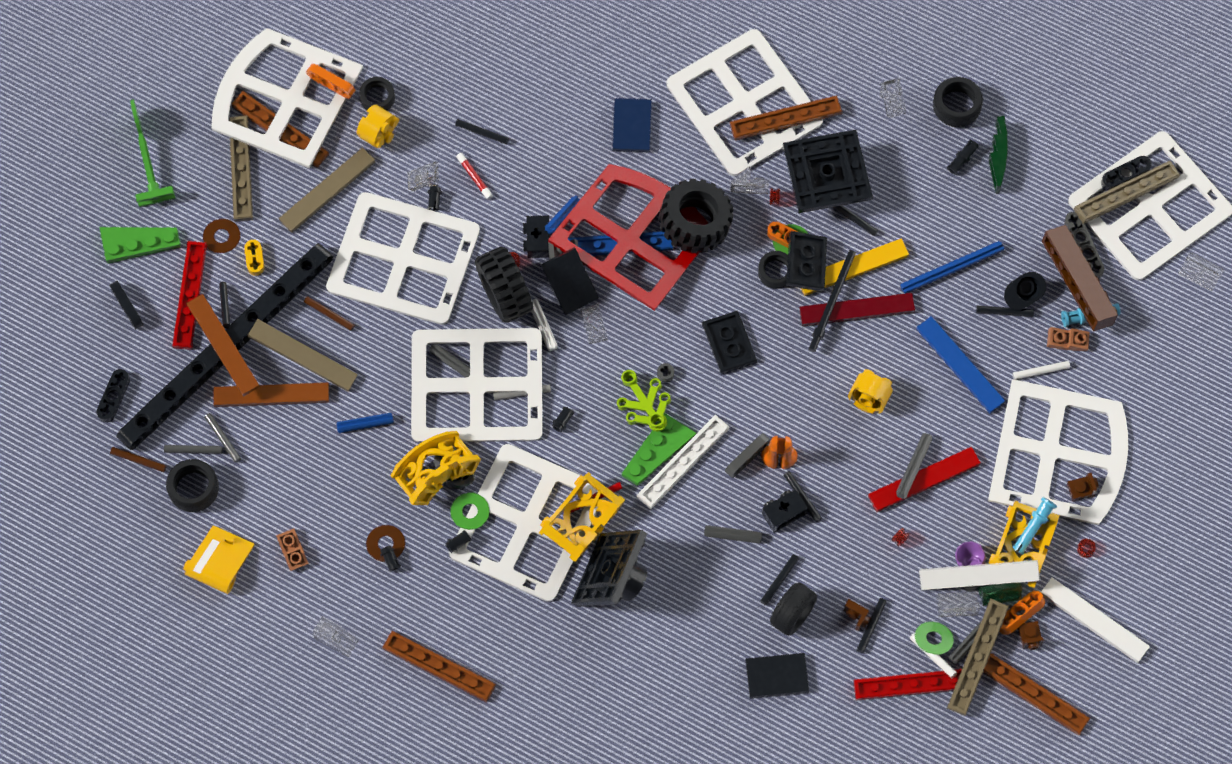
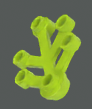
M633 370L624 371L621 375L622 382L625 386L632 389L639 402L621 397L616 402L618 409L624 411L629 408L646 411L648 416H641L635 412H629L626 415L627 423L630 425H635L636 423L647 424L651 430L656 432L665 429L667 419L664 413L667 405L671 403L670 395L666 392L661 393L657 412L653 409L657 391L662 388L661 381L658 378H653L650 381V390L646 398L637 384L636 373ZM654 383H659L658 386H653ZM664 397H668V400L662 401ZM620 403H626L624 406H620ZM630 417H635L634 420H629Z

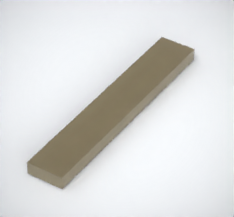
M248 116L229 117L230 122L249 129ZM230 137L234 222L253 220L250 145Z
M362 147L279 217V221L293 233L375 163V159Z
M1170 160L1074 206V211L1081 222L1085 224L1178 179L1180 174Z
M259 319L256 320L248 334V337L347 392H349L358 376L355 372Z
M990 599L946 709L966 716L1009 606Z

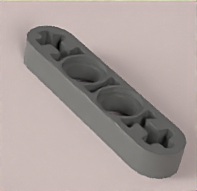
M1070 212L1065 217L1064 225L1073 233L1074 240L1081 247L1082 253L1085 250H1090L1093 253L1091 258L1085 257V259L1090 263L1091 269L1093 265L1095 269H1099L1098 274L1095 271L1093 273L1100 279L1104 273V265L1086 225L1081 222L1075 212ZM1071 218H1072L1073 220H1077V222H1076V227H1077V229H1076V230H1074V229H1075L1074 223H1073V222H1070V219H1071ZM1077 234H1083L1086 240L1080 242L1075 238V236Z

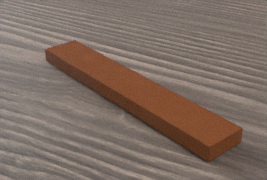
M244 91L231 103L233 108L244 116H248V119L265 131L269 129L276 116L274 112ZM289 123L279 141L301 150H305L311 140ZM320 147L312 165L318 168L327 158L329 152Z
M836 95L731 121L730 127L736 141L841 115L842 109Z
M202 294L186 303L242 396L244 397L260 388L257 380L205 296Z
M329 382L259 385L260 388L244 397L237 386L214 387V407L329 403Z
M391 631L382 647L383 650L486 703L496 687L495 683L394 631Z
M990 653L983 671L984 674L1078 736L1090 720L1088 716Z

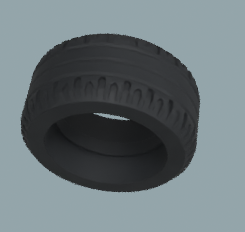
M960 76L944 80L937 87L933 99V109L937 118L946 125L958 128L973 123L980 115L983 104V95L979 86L972 80ZM951 92H961L970 97L973 107L965 112H954L944 105L942 98Z
M188 459L179 462L170 470L166 480V489L172 503L176 507L186 512H199L209 507L215 501L219 491V482L214 470L206 462ZM190 473L203 474L208 478L209 483L202 495L188 499L177 493V485L185 475Z
M800 582L794 583L776 605L770 617L771 625L787 636L794 634L812 611L817 601L816 593Z

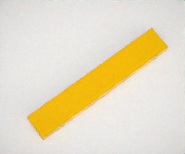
M902 238L856 255L845 281L909 257ZM845 260L826 266L824 289L835 285ZM801 288L804 296L817 292L816 290Z

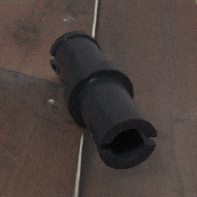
M970 139L965 147L956 153V157L950 165L947 166L948 171L956 175L962 166L970 161V157L979 148V145Z

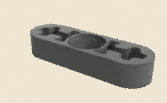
M764 433L759 435L727 466L725 472L731 478L737 476L769 445L771 439Z

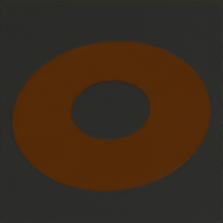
M216 219L210 222L203 232V242L207 243L209 250L216 253L231 251L240 240L238 226L228 219ZM225 229L228 231L229 238L226 242L219 243L214 239V234L217 230Z
M381 525L374 528L366 540V547L370 556L377 561L385 562L384 558L380 556L381 549L378 547V541L383 536H389L393 540L392 548L395 549L394 554L398 558L405 547V539L402 532L391 525Z

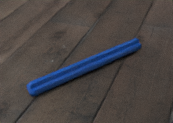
M997 241L900 285L903 293H909L1004 251V246L1002 242Z

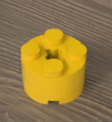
M373 105L366 111L369 113L367 117L361 118L356 132L359 138L380 149L385 142L390 143L394 137L392 132L399 123V118L380 106Z
M865 369L863 373L858 374L848 393L849 400L852 398L855 401L854 405L860 410L871 414L874 411H879L878 414L883 412L893 392L892 382L888 378H881L871 370Z

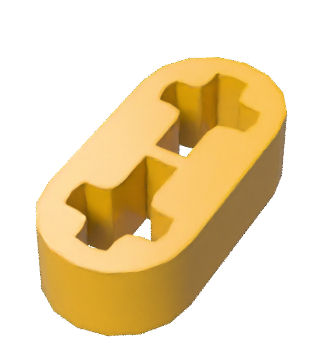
M249 240L244 247L246 265L251 275L258 276L263 273L265 268L261 244L257 240ZM251 246H255L256 255H252ZM255 260L257 261V264H258V267H257L256 270H254V268H253V266H254L253 261H255Z

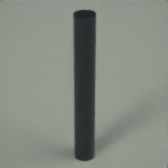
M460 119L456 120L455 126L506 145L509 141V138Z
M843 205L832 207L871 235L875 236L878 233L876 228Z
M220 282L222 323L224 328H229L231 325L227 283Z
M977 305L976 313L1033 317L1034 309L1014 310L1008 307Z
M790 471L786 472L783 476L792 489L797 490L814 521H820L822 517Z
M792 554L760 600L762 604L767 605L799 560L796 555Z
M879 598L856 649L857 652L864 653L887 602L885 599Z

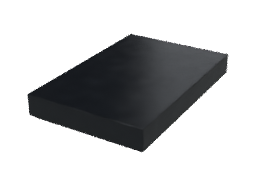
M795 231L789 233L786 286L816 291L824 290L827 237Z
M573 247L541 264L565 315L599 298L576 248Z
M738 310L702 322V327L721 375L757 363Z
M805 653L745 659L750 699L809 693Z

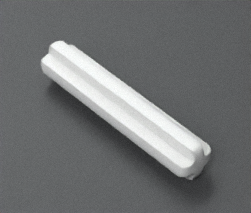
M534 299L532 300L533 309L531 312L548 351L556 350L558 348L557 342L539 301Z

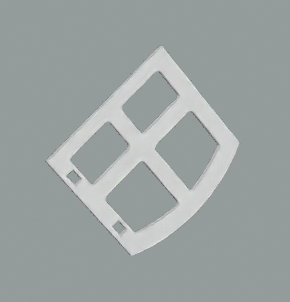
M266 28L241 50L226 71L214 102L212 130L310 168L347 98L336 93L331 103L325 105L304 97L303 95L312 80L307 75L306 70L312 63L318 66L324 65L346 74L343 80L354 86L363 69V65ZM281 41H287L291 43V45L287 47L285 45H282ZM269 46H275L306 59L294 83L288 90L245 74L248 67ZM333 60L343 63L342 66L339 67L332 64ZM241 86L282 103L265 134H260L229 121L231 102L236 87ZM297 109L322 118L305 150L279 141L293 113Z
M1012 379L988 502L1013 506L1015 501L1009 500L1010 495L1021 497V504L1037 509L1042 502L1041 498L1045 497L1057 505V508L1053 509L1050 514L1055 513L1063 518L1099 525L1117 497L1127 464L1128 429L1122 402ZM1021 397L1050 403L1051 406L1043 441L1014 435ZM1066 407L1093 411L1108 416L1111 434V455L1094 453L1059 444ZM1011 450L1035 454L1040 457L1035 489L1032 495L1003 488ZM1056 460L1107 470L1108 474L1091 507L1049 498ZM1069 509L1081 510L1080 515L1068 513Z

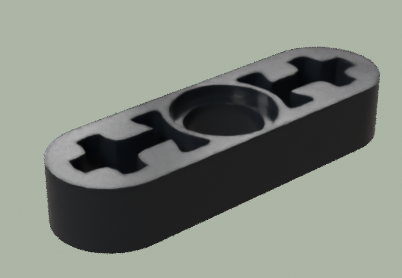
M1139 156L1106 172L1102 177L1101 185L1105 190H1110L1149 171L1152 162L1147 156ZM1140 162L1146 164L1145 168L1143 166L1137 168ZM1128 169L1132 175L1124 177L1121 171ZM1107 178H1109L1110 180L1116 178L1113 181V184H1111V182H1106Z
M118 281L111 283L109 287L134 329L136 330L143 326L141 318Z
M123 369L115 370L112 373L96 412L102 422L107 423L114 419L130 383V377ZM123 375V377H124L125 380H121V381H120L119 387H120L121 389H119V388L117 387V385H118L117 377L120 378V377ZM113 391L118 392L117 399H108L109 393ZM108 408L110 414L103 416L102 411L105 412Z

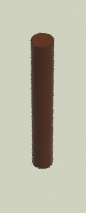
M309 296L305 298L304 303L348 330L352 331L355 324Z
M112 447L110 451L112 455L161 472H165L167 465Z

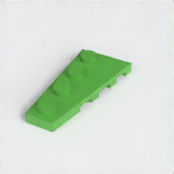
M99 227L107 264L181 247L177 227Z
M664 413L667 419V426L659 432L651 431L622 472V477L637 486L640 485L661 464L668 461L674 453L682 449L697 433Z

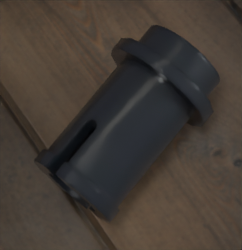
M430 186V189L427 191L429 194L427 209L431 210L433 208L432 211H438L442 191L438 186Z
M563 407L557 419L553 420L552 427L558 432L565 430L566 424L574 412L568 407Z
M463 530L454 538L448 539L445 545L450 553H456L460 547L470 542L471 538Z
M391 545L380 550V556L384 558L389 572L401 567L394 554L395 549Z

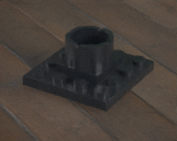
M856 129L783 143L798 213L873 199Z
M643 530L601 533L571 603L577 607L618 604L621 599L625 601L634 599L642 590L643 582L647 578L646 567L637 562L640 549L645 544L647 533Z

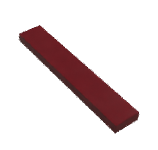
M912 293L836 302L828 323L915 313ZM827 303L799 306L802 326L818 325Z

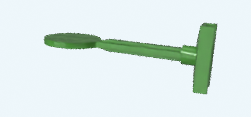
M132 99L130 103L139 134L138 142L148 180V192L135 194L136 201L139 207L175 199L172 186L159 189V185L155 180L135 100Z

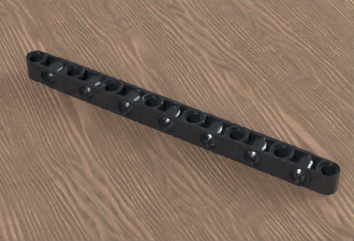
M320 243L314 245L230 324L229 328L225 329L238 351L251 339L248 337V334L255 322L249 321L251 318L257 317L267 324L330 264L334 256ZM306 266L312 267L310 270H303ZM278 292H285L282 296L276 295ZM209 344L120 429L116 437L128 449L133 450L138 447L223 366L212 345ZM198 369H202V370H203L202 373H200V374H195V371H196V370H198ZM171 395H175V396H176V397H175L173 400H171V401L167 400V398H168L169 396H171ZM148 422L145 427H139L140 423Z

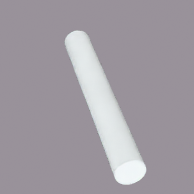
M1065 361L1013 372V379L1017 380L1070 368V363Z
M913 633L910 636V640H912L917 645L915 641V633ZM923 651L951 678L956 676L957 672L939 655Z

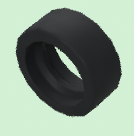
M375 76L368 78L360 87V101L366 111L373 105H378L386 111L393 106L395 92L389 80ZM382 87L387 90L388 98L382 103H371L367 100V92L371 88Z
M781 251L768 252L760 259L758 276L767 287L773 289L783 288L786 286L787 273L783 278L773 279L767 276L765 267L771 261L783 262L787 267L788 255Z

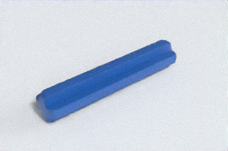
M577 195L572 197L545 226L548 234L555 232L580 199Z
M392 413L339 421L336 425L338 433L392 424L394 420Z

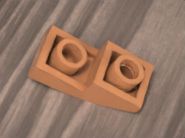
M1050 327L1048 329L1047 347L1087 351L1090 332L1074 328L1068 331Z
M294 528L276 535L290 571L309 564Z

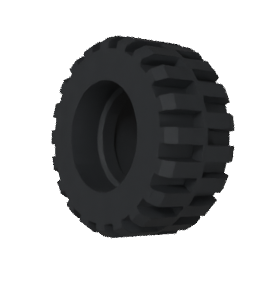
M690 179L689 182L683 180L679 182V185H673L665 195L659 214L660 229L662 232H665L664 237L667 240H671L673 246L681 247L680 250L685 252L686 250H691V253H697V251L705 253L708 252L709 248L714 250L727 237L733 221V205L730 204V198L727 195L725 196V191L721 188L718 189L716 184L712 182L711 184L706 183V180L703 179L700 181ZM686 207L700 208L708 213L712 222L706 225L692 224L684 219L680 210Z
M498 247L476 258L475 266L482 286L502 322L509 323L532 311L533 302L515 260L507 248Z

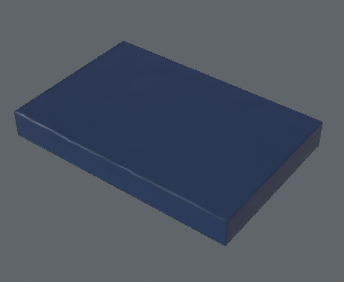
M615 98L612 151L650 153L652 99Z

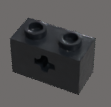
M549 215L526 216L527 223H523V234H527V240H523L524 252H527L528 258H549L548 239L550 234L545 230V226L549 223Z
M796 489L791 492L787 490L780 495L779 499L766 502L762 508V515L775 533L806 515L808 507Z

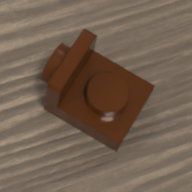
M1087 473L1086 477L1067 481L1072 502L1095 496L1099 488L1096 477L1093 478L1092 473Z
M848 599L844 611L850 618L859 619L855 628L859 632L861 627L865 628L870 620L868 617L869 610Z
M1038 621L1023 623L1018 628L1023 649L1036 650L1043 645L1044 637H1041Z

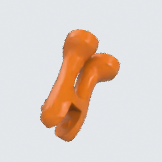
M774 436L771 439L769 446H766L761 453V458L765 465L773 469L777 468L778 454H781L780 466L783 469H788L797 462L798 454L793 448L790 437L778 438V436Z

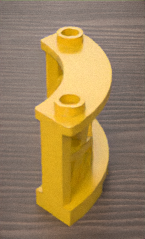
M446 431L421 442L409 451L395 465L391 477L399 483L410 497L409 501L412 505H428L434 495L443 487L442 483L448 479L453 481L462 476L474 475L481 458L477 454H472L459 438L458 431ZM433 455L444 456L441 459L439 468L422 471L426 457Z
M589 472L577 478L574 482L576 487L550 518L546 516L540 524L542 529L539 531V534H545L571 554L569 558L574 562L584 554L592 541H595L604 530L602 525L605 526L625 502L623 497L614 494L592 477ZM587 483L598 490L595 499H591V489L588 494L582 492ZM602 493L612 502L599 499L600 494ZM577 495L579 500L571 502ZM580 507H590L589 519L594 527L577 526L572 529L570 511ZM595 507H598L596 512L601 513V516L598 518L593 515ZM562 513H563V520L560 519V518H558ZM558 524L560 528L556 530L552 526ZM577 531H583L585 533V536H579V532L576 535L574 533Z
M1015 501L1013 506H1008L1005 516L1009 518L996 554H991L988 564L1006 563L1001 561V559H1006L1007 562H1018L1031 558L1032 560H1038L1040 574L1048 551L1045 545H1050L1060 515L1050 514L1047 518L1048 522L1042 523L1035 534V537L1040 535L1041 540L1036 541L1034 537L1031 540V545L1039 550V553L1027 552L1019 558L1011 542L1021 536L1027 525L1025 516H1022L1021 522H1017L1016 514L1019 510L1031 514L1032 519V512L1037 509ZM1010 526H1012L1015 530L1007 535ZM1003 546H1005L1007 552L1001 553ZM1030 581L1027 586L1035 588L1037 581Z

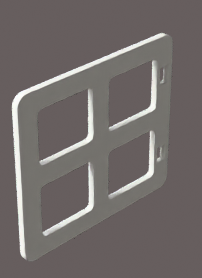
M757 29L749 30L667 79V88L724 168L732 176L740 175L783 149L784 142L799 140L821 127L823 119L792 126L780 134H777L775 131L760 134L764 143L739 158H735L716 133L714 130L716 126L738 113H744L746 117L762 114L756 103L781 88L787 91L796 105L811 102ZM749 47H754L775 76L756 88L745 91L725 61ZM711 70L729 92L733 101L705 116L686 91L684 85ZM802 126L805 130L796 135L794 130ZM754 154L756 159L747 163L746 158Z
M1164 131L1152 136L1072 193L1068 199L1069 205L1074 210V206L1087 201L1103 189L1101 180L1106 172L1139 156L1148 157L1158 149H1162L1182 171L1178 179L1168 183L1156 193H1147L1137 198L1136 200L1139 202V205L1113 224H1105L1100 217L1086 223L1126 271L1138 281L1146 278L1232 215V205L1171 136ZM1172 148L1180 155L1178 158H1175L1170 152ZM1128 169L1121 171L1124 177L1132 175ZM1107 178V181H1106V182H1107V183H1108V182H1111V183H1112L1116 178H1114V179H1112V180H1110L1109 178ZM1195 186L1214 207L1215 211L1187 231H1182L1162 206L1188 187ZM1210 190L1217 196V199L1214 201L1207 194ZM1150 216L1170 237L1172 242L1144 262H1139L1119 240V237Z
M361 193L358 196L327 281V290L329 293L444 325L449 321L480 233L479 225L475 222L375 194ZM370 209H377L409 219L399 248L360 238ZM427 223L463 234L453 263L413 253L423 224ZM464 242L470 243L467 253L462 251ZM354 253L371 256L394 264L383 293L343 282ZM408 268L447 278V283L437 308H431L397 297ZM446 294L452 295L449 305L443 303Z
M537 328L416 330L412 334L411 435L413 440L423 442L446 431H458L459 438L463 442L539 440L543 434L542 334ZM525 342L527 344V376H484L485 343ZM468 343L470 345L469 377L428 378L426 376V347L428 344ZM537 350V361L530 360V351ZM527 392V426H484L485 393ZM469 393L470 426L464 428H428L426 426L427 394ZM531 408H537L538 419L531 418Z
M510 444L503 445L478 494L487 501L490 514L517 526L513 537L500 562H494L468 550L469 542L460 547L458 552H449L450 558L546 602L555 600L574 562L569 558L571 554L563 550L547 583L539 582L515 571L514 567L532 533L551 540L545 534H539V531L542 529V526H540L542 520L539 519V516L555 484L561 483L574 489L576 487L574 482L580 475ZM511 462L542 475L526 510L523 512L492 498L508 464ZM589 483L582 489L584 494H588L590 489L592 494L598 492ZM472 504L466 518H474L477 515L478 509L474 504ZM584 507L575 527H591L592 523L589 519L590 507ZM595 507V508H594V511H593L594 517H596V515H597V513H598V512H596V510H597L598 507ZM460 528L458 534L465 530L470 538H472L476 529L467 530ZM577 531L574 533L576 535L579 532V536H585V533L583 531ZM472 556L482 560L480 566L470 562ZM526 581L536 584L535 590L524 586Z

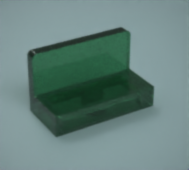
M1020 582L978 587L983 606H988L990 599L1000 603L1022 600V585Z

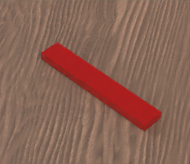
M188 241L172 344V347L175 349L192 350L196 319L186 303L200 296L207 250L206 242Z
M972 446L919 470L905 499L979 466L981 462ZM902 479L868 494L876 512L905 500L896 496V491Z
M956 669L957 674L953 678L944 671L855 679L853 680L855 699L857 701L954 691L962 669Z

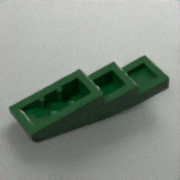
M1005 116L997 117L995 124L997 134H994L992 139L994 152H990L988 159L995 194L1000 193L1006 170L1008 139Z

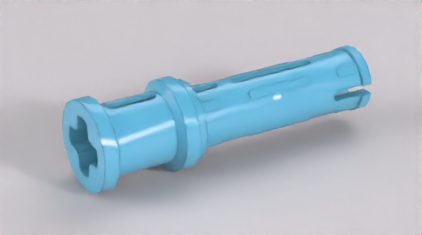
M1113 304L1112 306H1114L1117 309L1118 315H1120L1121 311L1119 304ZM1077 308L1075 311L1061 312V319L1065 328L1072 324L1079 323L1083 325L1087 321L1080 308Z
M1045 497L1041 498L1042 502L1036 511L1032 512L1033 518L1015 545H1013V548L1017 551L1022 544L1019 549L1021 554H1024V551L1042 523L1048 522L1047 518L1051 511L1057 508L1056 504Z

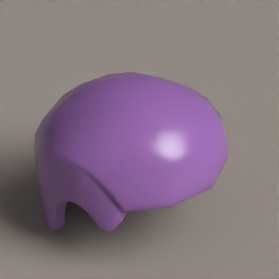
M972 541L964 542L958 546L955 552L958 566L985 564V552L979 543Z

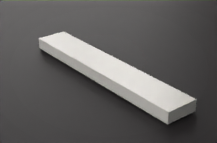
M714 415L637 494V498L652 509L714 446L730 427L718 416Z
M1038 560L919 570L921 590L1040 580Z
M1053 577L1041 591L1043 597L1138 663L1149 649V645Z

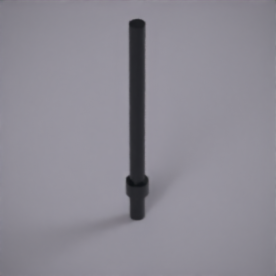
M853 250L848 251L818 327L813 331V339L809 346V350L812 352H816L820 340L825 335V327L856 254Z

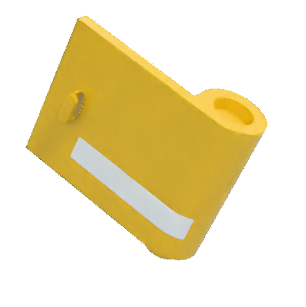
M213 525L191 560L188 559L183 567L185 575L229 594L235 584L236 574L255 544Z

